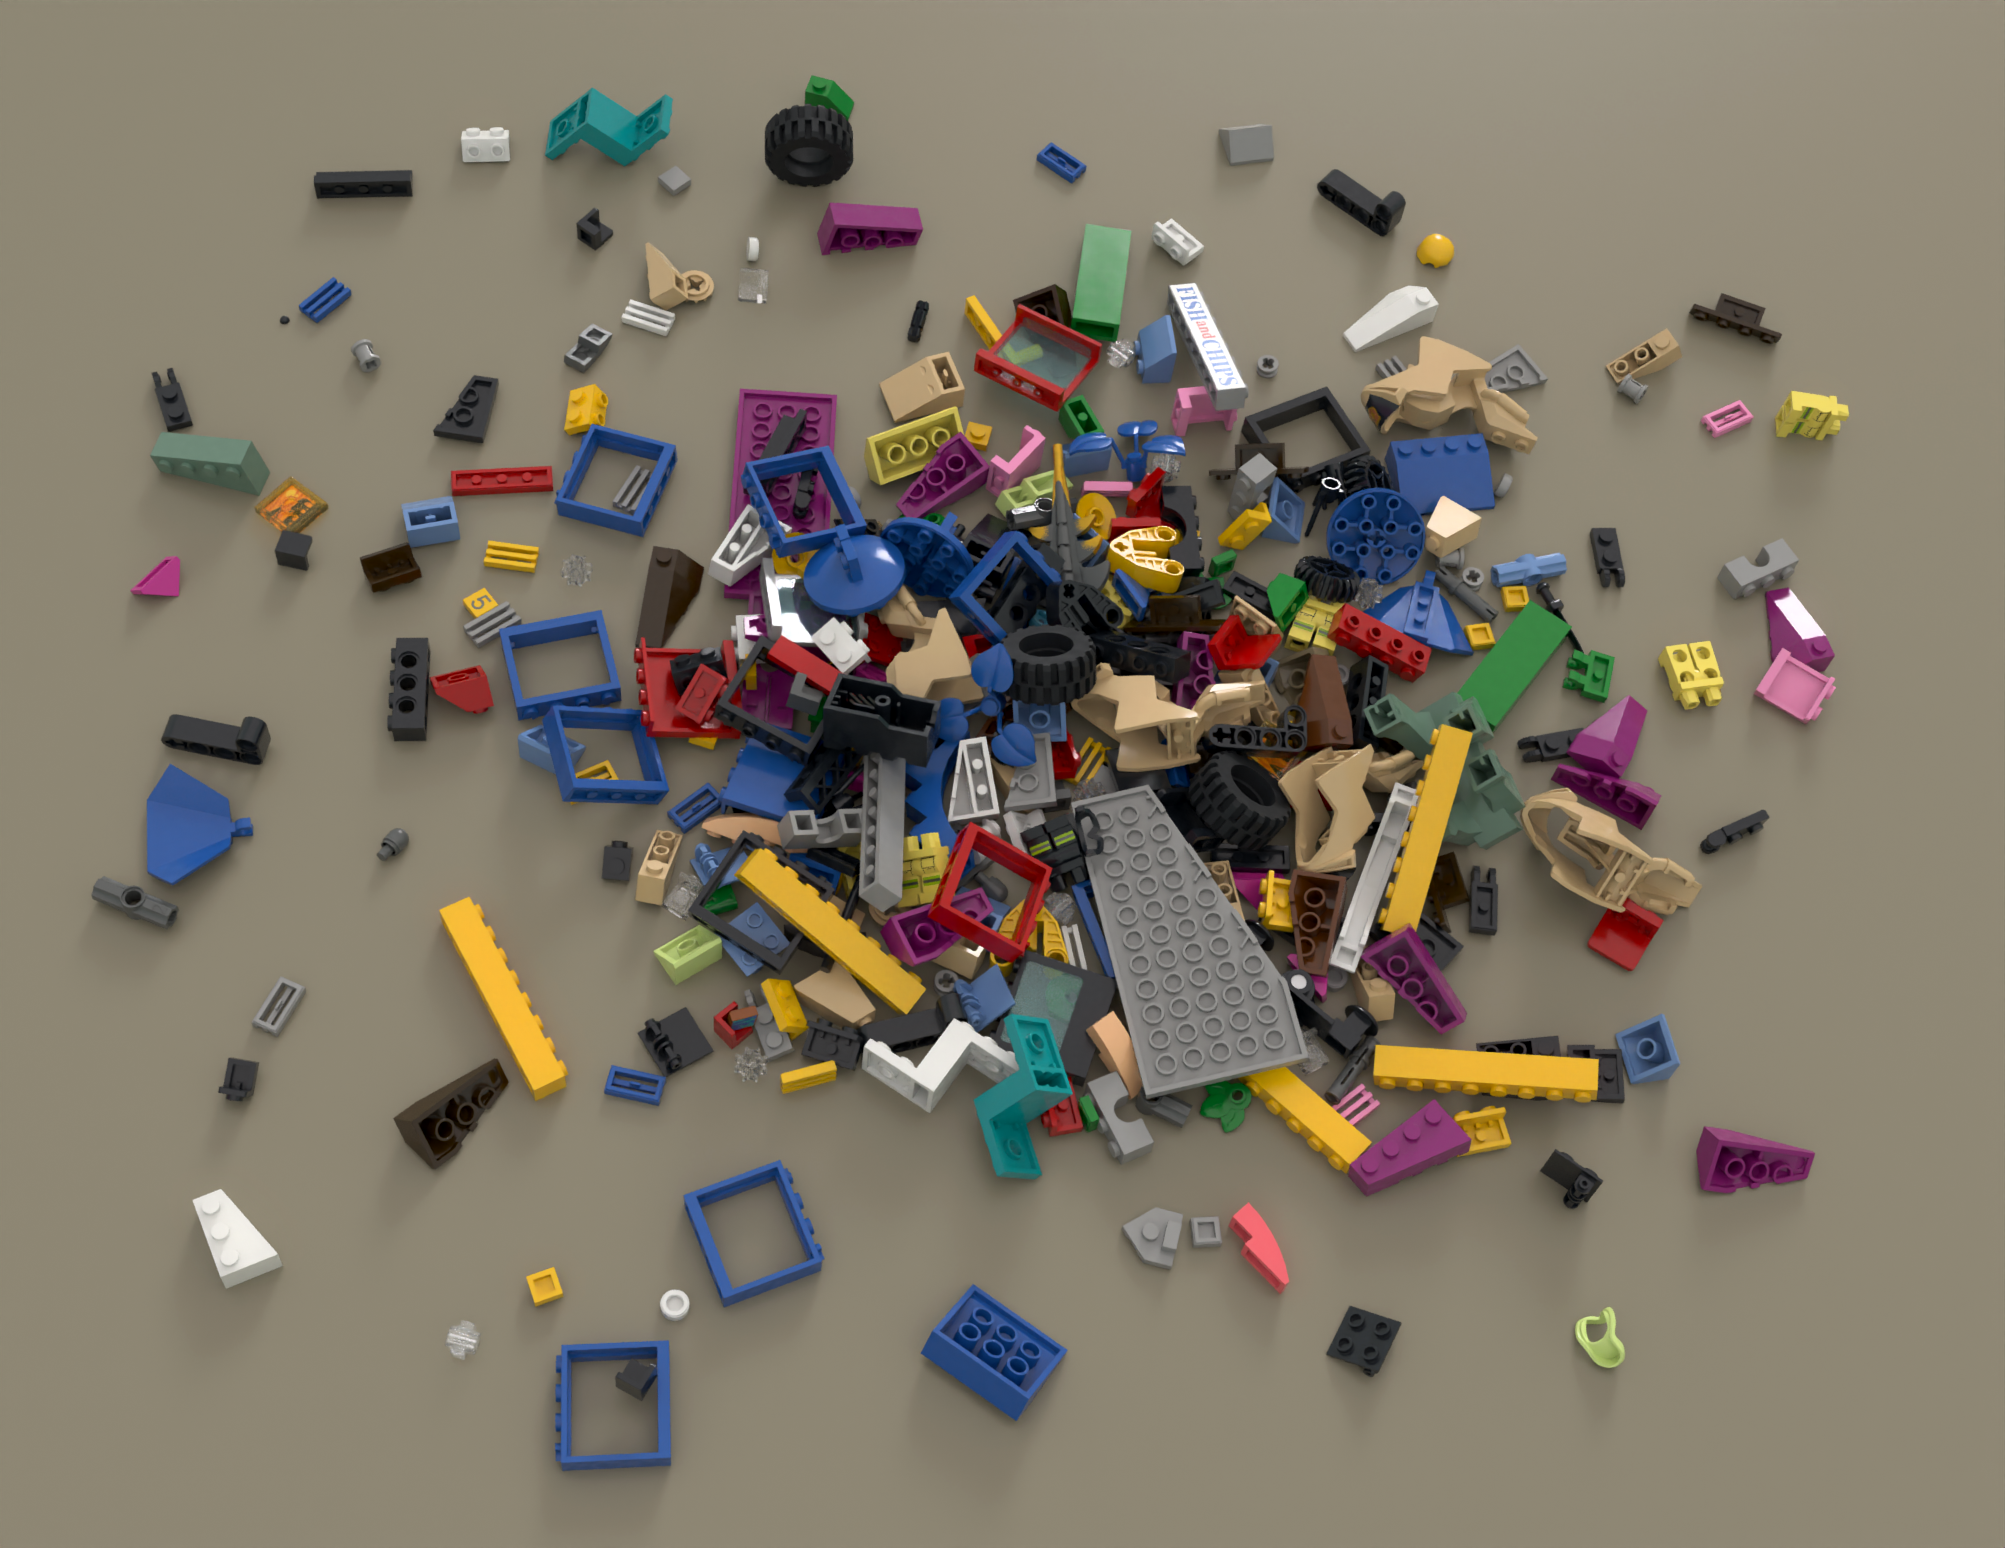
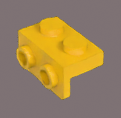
M596 384L570 390L564 431L568 435L588 431L591 424L604 427L608 397Z
M1260 502L1253 510L1246 509L1218 537L1220 546L1243 550L1272 522L1266 503Z
M1273 870L1268 871L1265 879L1261 878L1259 894H1263V902H1259L1257 916L1262 918L1261 923L1267 929L1293 933L1288 895L1291 880L1274 878Z
M768 978L761 983L780 1032H788L791 1041H793L809 1027L806 1026L807 1021L789 980Z
M1488 1106L1479 1112L1461 1111L1454 1115L1452 1119L1472 1139L1469 1152L1457 1155V1157L1508 1148L1511 1145L1503 1119L1507 1113L1505 1107L1496 1108L1495 1106Z

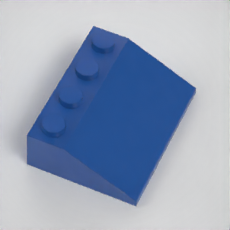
M1483 433L1390 442L1385 462L1390 479L1393 482V489L1408 498L1418 509L1421 516L1432 515L1442 496L1447 497L1469 511L1494 509L1495 501L1489 452Z
M973 1284L932 1330L921 1354L1017 1421L1068 1350Z

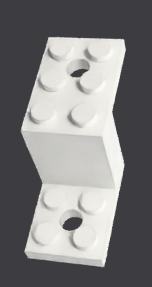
M955 1018L917 1068L914 1067V1064L908 1058L897 1056L891 1052V1049L885 1043L876 1042L871 1038L864 1046L862 1059L863 1070L929 1113H931L966 1064H969L996 1083H1000L1019 1070L1015 1060V1053L1011 1051L1006 1052L998 1047L992 1038L981 1036L975 1032L970 1024L964 1021L960 1022Z

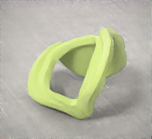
M1611 1307L1604 1308L1600 1312L1599 1317H1585L1577 1321L1575 1325V1334L1578 1342L1596 1364L1606 1368L1616 1367L1625 1359L1624 1345L1615 1335L1616 1319ZM1607 1322V1331L1604 1337L1599 1341L1591 1342L1587 1337L1586 1324H1604Z

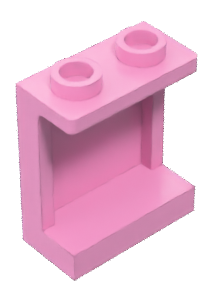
M1204 386L1177 389L1171 414L1175 436H1185L1188 424L1224 421L1226 431H1231L1234 421H1237V409L1215 411Z
M1026 425L1023 428L1019 452L1008 463L996 455L990 461L986 490L999 497L1001 491L1020 486L1024 478L1030 477L1040 467L1046 438L1038 430Z
M1782 648L1755 690L1754 695L1804 724H1807L1810 719L1815 721L1823 709L1819 706L1823 698L1829 700L1836 689L1832 685L1835 678L1824 676L1791 657V652Z

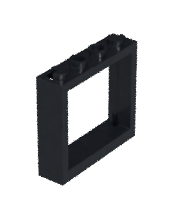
M1327 386L1249 415L1244 419L1241 432L1249 444L1270 443L1264 435V431L1323 409L1351 449L1350 452L1309 467V472L1302 473L1301 478H1287V474H1278V478L1293 492L1299 493L1309 486L1320 485L1322 482L1321 473L1325 472V465L1343 461L1344 467H1347V463L1351 462V460L1369 455L1371 451Z
M761 635L718 701L713 717L724 722V725L741 731L744 736L754 738L763 743L768 749L778 751L787 756L792 762L796 761L805 766L823 740V719L808 744H805L729 703L757 659L795 678L794 674L767 658L768 652L775 642ZM807 682L804 683V684L808 685L809 687H811V688H813V689H816L815 687L811 686V685L808 684Z
M743 830L689 908L688 915L780 975L806 937L801 931L797 932L782 956L779 957L704 907L745 848L752 852L760 848L762 850L766 848L778 857L776 862L783 868L788 866L799 875L797 879L803 885L809 884L820 893L819 895L822 896L820 899L825 903L827 901L830 902L834 896L835 889L832 887L833 884L828 882L825 877L819 875L817 878L809 873L810 868L802 862L796 861L794 863L786 858L787 854L782 849L776 846L771 848L763 843L765 840L760 835H755L752 832L749 834Z

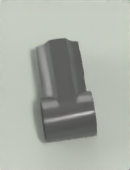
M1143 1086L1141 1087L1135 1101L1139 1112L1145 1115L1154 1114L1180 1128L1183 1127L1193 1105L1171 1094L1153 1097L1155 1102H1150L1145 1099Z

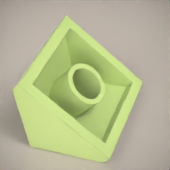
M698 925L653 952L672 981L677 985L722 959V940L718 935Z

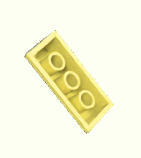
M954 406L867 438L864 459L870 480L883 485L923 470L925 465L930 463L936 455V451L943 443L959 432H962L964 435L958 408Z

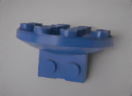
M1386 488L1365 489L1346 498L1332 514L1326 532V545L1331 560H1337V562L1352 568L1361 578L1360 584L1368 586L1389 584L1405 576L1418 562L1425 544V526L1418 509L1404 495ZM1365 580H1371V581H1377V583H1368V582H1363V581H1365Z
M950 511L940 526L920 518L903 517L891 521L880 535L881 538L894 544L901 552L906 567L904 584L912 588L920 596L949 597L974 569L969 552L953 535L957 529L953 524L958 516Z
M845 524L836 526L837 537L819 549L806 565L803 580L808 597L816 606L827 612L848 615L850 617L883 608L898 593L905 580L906 567L901 552L886 539L872 535L849 536Z

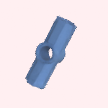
M1555 553L1535 557L1534 554H1525L1514 562L1492 566L1490 570L1491 581L1497 587L1522 583L1524 586H1532L1539 583L1543 578L1565 574L1567 567L1564 554Z

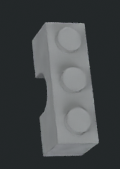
M1260 453L1238 470L1227 509L1234 520L1246 509L1253 510L1260 502L1267 504L1269 497L1263 491L1273 483L1277 468Z
M1782 538L1762 548L1755 560L1760 567L1752 565L1745 556H1742L1724 564L1717 578L1733 599L1741 596L1747 597L1760 587L1767 588L1780 578L1783 580L1789 578L1795 572L1794 568L1799 559Z
M862 808L838 809L832 816L823 819H816L814 810L788 811L777 825L782 849L856 847L861 842Z
M1115 1071L1088 1082L1083 1097L1089 1095L1100 1119L1097 1128L1101 1134L1105 1133L1109 1141L1108 1148L1114 1158L1117 1157L1122 1165L1150 1153L1154 1141L1142 1118L1133 1122H1124L1114 1112L1117 1108L1126 1105L1129 1096L1118 1072Z

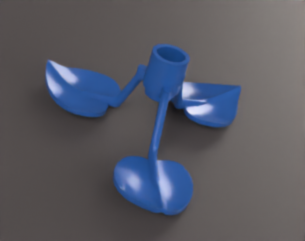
M1154 420L1126 422L1117 428L1120 436H1134V452L1129 453L1125 460L1112 437L1107 438L1106 434L1101 432L1082 434L1073 440L1069 448V455L1071 456L1079 452L1105 450L1112 445L1121 462V468L1126 469L1127 480L1132 482L1141 481L1146 475L1145 468H1147L1148 452L1186 456L1181 437L1164 435L1142 445V450L1144 451L1142 457L1141 453H1139L1138 437L1150 436L1157 431L1158 425Z
M998 643L979 654L971 666L973 680L980 687H988L989 695L982 700L981 705L967 712H964L963 703L959 699L944 698L940 700L941 725L939 738L946 741L961 739L969 729L966 717L982 711L987 716H997V731L1000 735L996 736L991 742L994 755L1001 762L1011 766H1029L1037 761L1035 741L1031 731L1021 723H1010L1004 730L1002 729V717L1004 716L1002 710L1006 706V698L999 692H1005L1011 687L1014 679V669L1006 648L1002 643Z

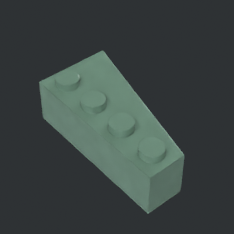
M161 432L150 454L161 472L260 496L270 474L268 467L253 442L249 440Z

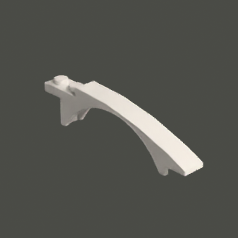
M1397 782L1394 785L1333 950L1330 965L1353 974L1355 973L1380 899L1398 854L1403 832L1407 830L1410 821H1407L1412 805L1416 806L1419 797L1415 795L1416 789Z

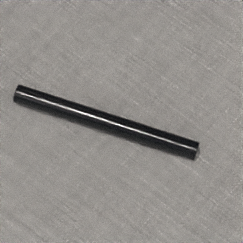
M860 875L856 877L841 915L846 921L852 919L860 899ZM827 953L820 970L830 973L835 960Z

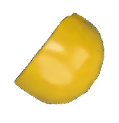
M1434 233L1425 237L1417 247V257L1423 265L1431 263L1434 265V268L1446 266L1454 257V246L1447 237Z

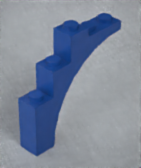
M969 731L961 739L945 741L937 749H934L926 768L910 765L907 761L905 766V786L913 791L905 800L906 814L908 818L916 823L911 829L909 837L918 836L919 849H922L921 834L938 832L941 847L948 846L949 848L948 858L952 852L957 834L949 825L943 810L944 791L949 777L956 767L960 740L971 739ZM972 849L960 880L975 867Z

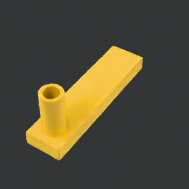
M975 295L966 298L964 313L990 350L1002 334ZM1007 344L997 356L1021 368L1042 359L1043 353L1040 347L1036 345L1015 354L1009 344Z

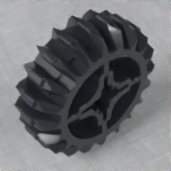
M1365 455L1357 457L1347 463V467L1344 468L1345 474L1343 478L1346 481L1344 486L1347 488L1346 494L1349 496L1370 488L1394 490L1392 487L1393 482L1390 481L1389 474L1385 471V466H1381V462L1376 460L1374 456Z
M1305 556L1299 559L1294 570V578L1304 581L1308 595H1313L1317 599L1320 598L1333 603L1351 602L1360 588L1361 578L1357 572L1345 566V564L1337 562V560L1334 561L1329 558H1322L1321 556Z

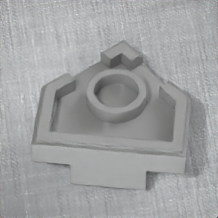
M1156 1207L1122 1226L1121 1230L1127 1239L1131 1241L1143 1263L1171 1270L1181 1231L1183 1214Z

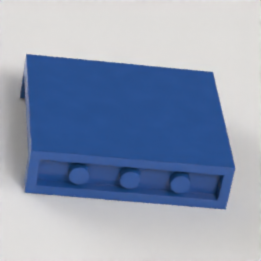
M772 725L805 744H808L811 739L810 736ZM746 737L745 744L747 745L745 749L740 748L737 755L736 763L738 764L736 768L732 767L727 779L729 784L727 787L723 786L719 794L718 802L722 803L721 814L725 815L728 806L780 822L788 811L810 810L803 800L789 802L783 795L805 766L796 761L792 762L787 756L778 751L768 749L763 743L754 738ZM840 754L838 756L839 768H843L845 765V754ZM827 771L825 774L826 785H831L832 772ZM814 789L810 794L816 803L819 801V789ZM827 806L824 807L820 814L815 815L816 819L822 818Z

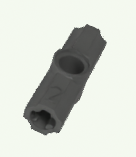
M1076 497L1070 498L1072 514L1076 513V507L1079 502ZM1039 498L1032 506L1006 511L1007 527L1010 531L1050 525L1052 520V500L1049 498Z
M105 876L96 881L91 894L93 900L123 911L131 919H142L164 929L173 926L179 911L178 906L146 894L139 886H127ZM140 900L138 904L130 905L133 901Z

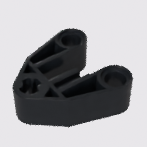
M1063 580L1050 583L1046 589V620L1049 626L1063 625V627H1073L1077 631H1081L1080 627L1089 620L1098 629L1115 628L1123 622L1124 615L1122 609L1092 585L1073 580Z

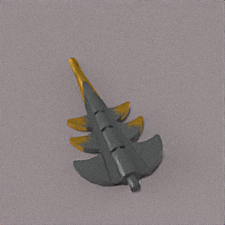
M1054 444L1051 524L1043 527H1030L1029 531L1038 540L1050 543L1049 547L1065 560L1061 567L1060 579L1062 581L1073 580L1094 586L1101 592L1109 578L1110 562L1105 560L1093 567H1083L1082 563L1089 561L1096 555L1103 537L1097 535L1090 540H1077V537L1084 535L1091 529L1097 517L1095 514H1090L1084 518L1073 519L1064 471L1062 444ZM1046 598L1040 601L1038 605L1046 608Z

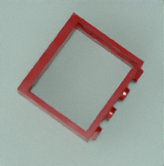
M970 821L958 833L927 917L1012 963L1019 956L1023 957L1025 950L1030 946L1028 938L1037 926L1035 918L1043 908L1045 901L1042 898L1051 885L1049 877L1053 868ZM971 848L1031 882L1011 940L950 906Z

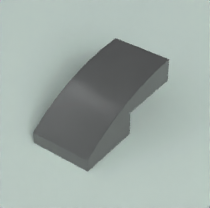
M591 324L579 335L578 343L564 355V363L584 373L604 351L612 338V333Z

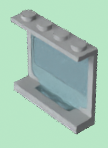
M762 557L759 581L768 639L776 643L781 635L799 646L818 647L810 637L833 617L839 623L843 621L847 623L854 631L851 637L855 641L859 639L863 641V638H867L868 624L864 623L865 613L850 617L848 615L830 613L819 608L808 597L804 580L799 575L775 574L773 558Z

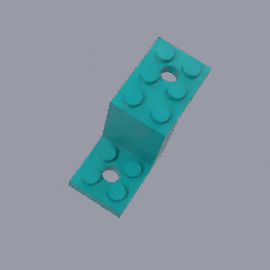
M592 87L550 120L545 156L553 160L558 155L564 154L571 145L577 144L582 139L621 165L626 166L630 162L636 161L642 153L650 150L654 144L668 136L670 132V117L673 112V99L665 94L636 116Z
M1010 1014L1004 1018V1022L1019 1070L973 1099L997 1177L1035 1180L1042 1175L1026 1124L1073 1093L1049 1020Z

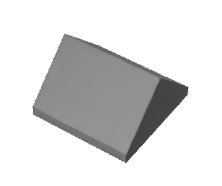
M1256 124L1219 129V135L1230 166L1274 160L1272 125Z

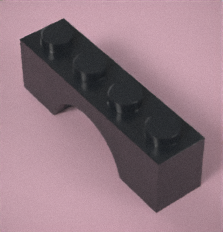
M1162 486L1159 496L1161 520L1176 527L1183 539L1179 544L1169 548L1167 559L1175 560L1183 565V576L1199 577L1200 572H1204L1205 561L1204 557H1200L1199 552L1202 550V538L1197 536L1199 516H1195L1194 513L1197 507L1196 495H1192L1191 486Z

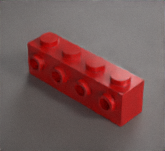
M1347 603L1334 614L1327 638L1334 641L1337 645L1357 653L1362 658L1371 655L1389 665V671L1412 683L1425 673L1432 648Z

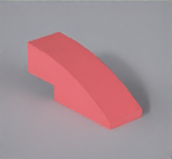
M1248 1202L1232 1217L1228 1226L1245 1243L1240 1254L1281 1294L1289 1283L1283 1256L1272 1232L1262 1217Z

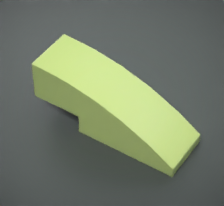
M1054 470L1024 478L1020 486L1001 491L995 505L1006 517V511L1032 506L1039 498L1053 500ZM1066 477L1067 487L1069 491L1070 489H1072L1073 484Z

